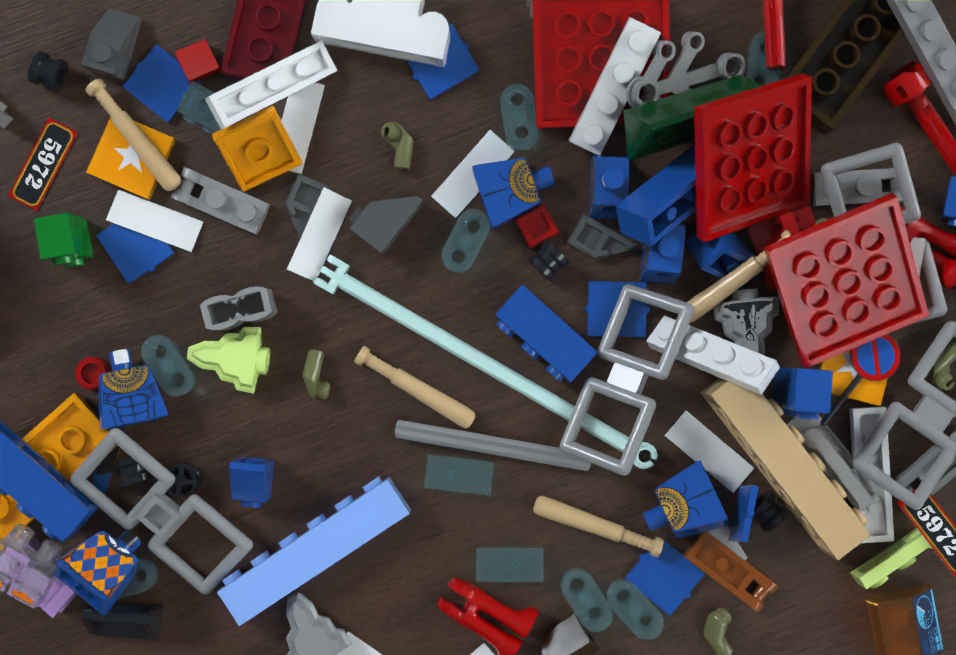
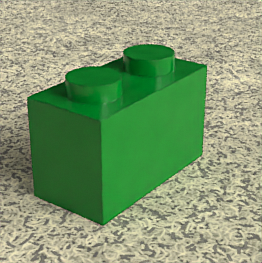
M71 213L34 218L41 260L53 262V266L74 268L83 266V260L94 258L87 219Z

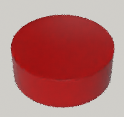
M87 357L82 359L76 366L75 378L84 389L98 390V376L101 373L111 372V368L100 357Z

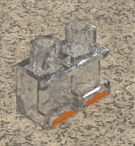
M18 524L7 537L0 540V590L4 592L9 589L6 594L34 609L44 602L56 579V561L61 557L64 547L47 539L37 552L28 547L35 532L23 524Z

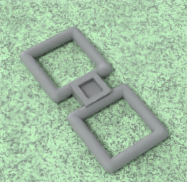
M892 143L822 165L821 174L834 217L847 212L836 174L891 158L905 210L901 211L904 223L907 224L920 219L919 203L904 149L900 143ZM927 240L925 242L921 267L932 305L927 306L929 316L914 323L944 316L948 311L932 250Z
M631 284L623 286L597 350L599 358L614 363L607 382L594 377H588L585 380L560 442V449L563 452L622 476L630 473L656 409L655 400L641 395L648 376L660 380L668 378L694 313L692 304ZM632 299L678 314L659 364L613 349ZM595 392L640 409L620 460L575 442Z
M949 320L944 324L908 378L909 386L923 395L913 411L899 402L891 403L852 461V465L857 471L913 510L922 508L956 456V441L943 433L952 418H956V401L924 380L952 337L956 338V322L953 320ZM898 418L943 449L914 493L869 462Z
M119 428L111 429L71 475L70 484L125 530H132L141 521L155 533L148 542V549L204 595L211 593L252 549V540L196 494L189 496L181 506L175 503L165 494L174 484L175 476ZM116 445L158 479L129 513H126L87 480L89 475ZM194 511L236 545L206 578L165 545Z

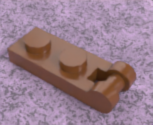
M707 531L700 533L683 555L758 613L763 608L764 604L762 602L769 593L773 594L779 587ZM754 580L759 585L750 594L746 591V588Z

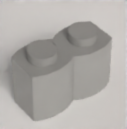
M259 286L245 288L234 296H214L200 304L205 328L210 330H231L240 326L245 321L261 322L272 318L278 313L272 290Z

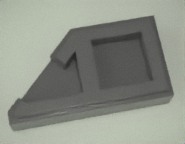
M298 173L285 205L300 240L323 187L330 189V187Z
M585 214L580 218L566 243L594 260L633 250L637 245Z

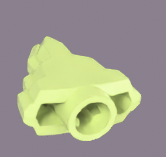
M243 327L239 333H226L219 341H203L188 347L187 359L202 369L216 371L221 380L234 383L236 390L254 394L258 375H267L270 348L262 347L261 327Z

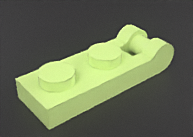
M916 528L850 573L857 584L865 589L869 587L874 589L888 580L887 575L896 569L903 570L911 566L916 561L915 556L927 548H933Z

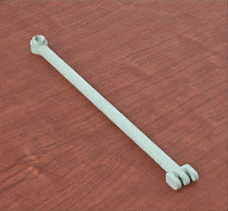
M332 255L328 256L327 261L338 267L333 272L323 266L320 272L331 279L327 283L325 280L316 277L313 282L314 284L333 295L337 288L345 291L567 421L570 420L575 407L573 404L348 275L347 271L350 268L348 264ZM586 413L581 429L623 453L629 437ZM642 442L634 465L641 469H647L654 464L650 460L641 462L638 457L640 451L648 450L650 458L657 460L658 454L653 445L648 442Z

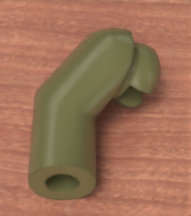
M397 122L385 123L381 128V135L396 150L394 168L410 170L414 144L413 138L401 124Z
M954 341L948 343L930 370L931 384L942 391H949L955 384V379L950 374V364L956 360V343Z
M309 350L303 370L304 383L311 398L325 400L329 396L330 384L326 381H320L324 353L318 350Z
M722 607L710 612L703 632L704 637L716 655H731L733 649L724 635L727 624L731 622L732 618L730 612Z

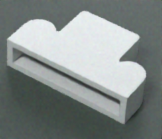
M319 0L311 30V35L316 43L322 41L326 45L439 67H445L450 44V29L446 18L437 12H427L422 15L425 0H352L351 3H348L347 0Z

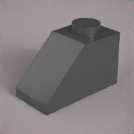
M109 8L90 33L81 65L92 73L124 82L142 18Z
M418 196L371 201L366 207L360 205L350 218L353 224L349 229L384 255L423 206L424 202Z

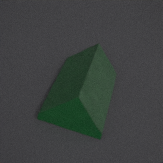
M737 75L623 110L627 156L629 160L633 161L695 141V106L763 85Z

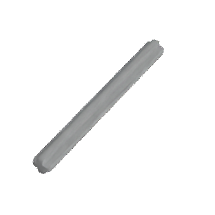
M404 420L397 421L395 427V437L400 439L588 471L591 467L590 462L567 454L559 447Z

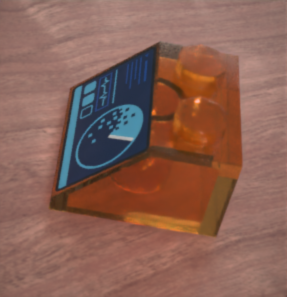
M933 585L866 596L877 655H940L945 652Z

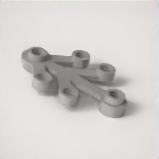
M688 31L682 36L681 45L683 49L668 77L657 81L666 62L672 60L676 53V47L673 42L659 40L652 50L654 58L644 76H638L629 83L626 90L627 102L633 108L662 99L660 95L669 92L675 95L692 90L688 86L716 77L728 79L737 75L743 76L746 70L745 59L740 54L728 52L722 54L716 63L687 72L696 53L701 51L705 44L704 36L700 32ZM694 36L696 43L694 47H691L690 40ZM665 45L667 52L665 56H662L661 49ZM729 62V68L726 71V64ZM642 87L644 90V94L642 98L639 99V91Z

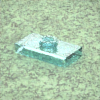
M428 454L424 488L490 496L494 462Z
M476 547V582H543L544 548Z

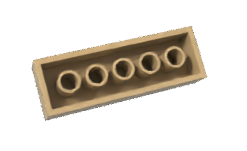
M718 378L700 392L822 552L836 560H840L871 536L865 528L868 521L856 507L851 508L845 502L844 498L847 494L837 481H830L822 472L826 469L825 465L814 452L809 454L801 445L805 442V439L793 425L788 427L781 418L784 412L774 399L770 398L768 400L763 394L759 395L722 378Z

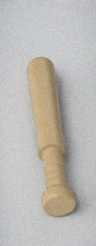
M95 79L89 83L85 89L86 93L90 97H96L97 101L100 102L101 106L112 118V123L124 136L158 183L166 191L176 189L181 183V177L128 113L122 111L118 104L114 102V99L105 90V82L102 79Z
M785 230L781 234L782 238L778 241L793 234L789 230ZM765 251L756 257L752 256L690 299L687 303L692 304L694 307V313L690 322H695L762 272L768 264Z
M367 346L362 347L354 360L357 365L362 366L364 364L379 372L381 375L391 380L390 383L462 428H469L476 417L472 409L417 379L401 368L396 369L371 354V349Z
M539 496L535 501L533 511L538 516L618 543L619 541L626 542L649 551L650 555L658 558L662 551L664 539L660 537L652 539L642 536L636 532L624 529V526L546 496Z

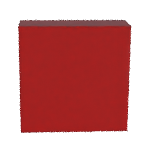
M205 39L175 51V57L189 85L220 72V68Z
M544 204L514 220L530 250L560 233Z

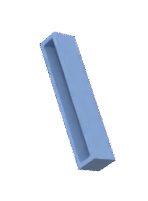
M378 476L362 487L365 493L355 500L352 495H349L334 506L337 512L328 518L322 513L306 524L309 530L299 537L296 532H293L278 543L281 549L272 555L266 550L250 561L253 567L243 574L237 569L222 580L225 586L217 593L237 624L241 626L410 514V507L391 478L388 477L382 481Z

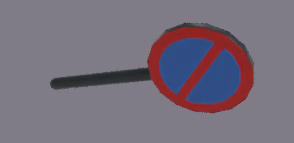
M886 334L851 349L850 360L857 375L831 407L830 414L827 413L821 420V426L828 424L862 378L870 381H881L889 378L896 372L900 364V350L898 344L891 336Z

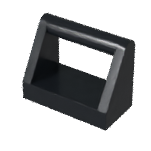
M116 600L109 612L103 616L88 604L83 608L81 618L91 635L157 641L160 638L163 605Z

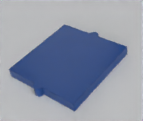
M452 23L449 25L450 44L445 67L406 60L414 73L413 79L419 81L429 100L434 99L480 71L468 51L469 45L463 43Z
M156 44L142 63L138 62L136 64L137 69L122 87L163 120L170 123L183 105L187 106L189 104L188 99L203 81L200 80L189 85L178 61Z
M115 223L96 235L128 284L148 271L154 272L157 265L175 254L168 243Z
M588 281V305L584 308L588 312L587 336L604 335L624 285L631 284L647 289V282ZM632 299L617 337H646V313L650 310L646 303Z
M739 486L728 540L748 542L759 486Z
M664 540L659 557L651 556L649 551H646L645 554H639L640 560L626 575L625 579L671 616L685 598L691 597V590L705 573Z

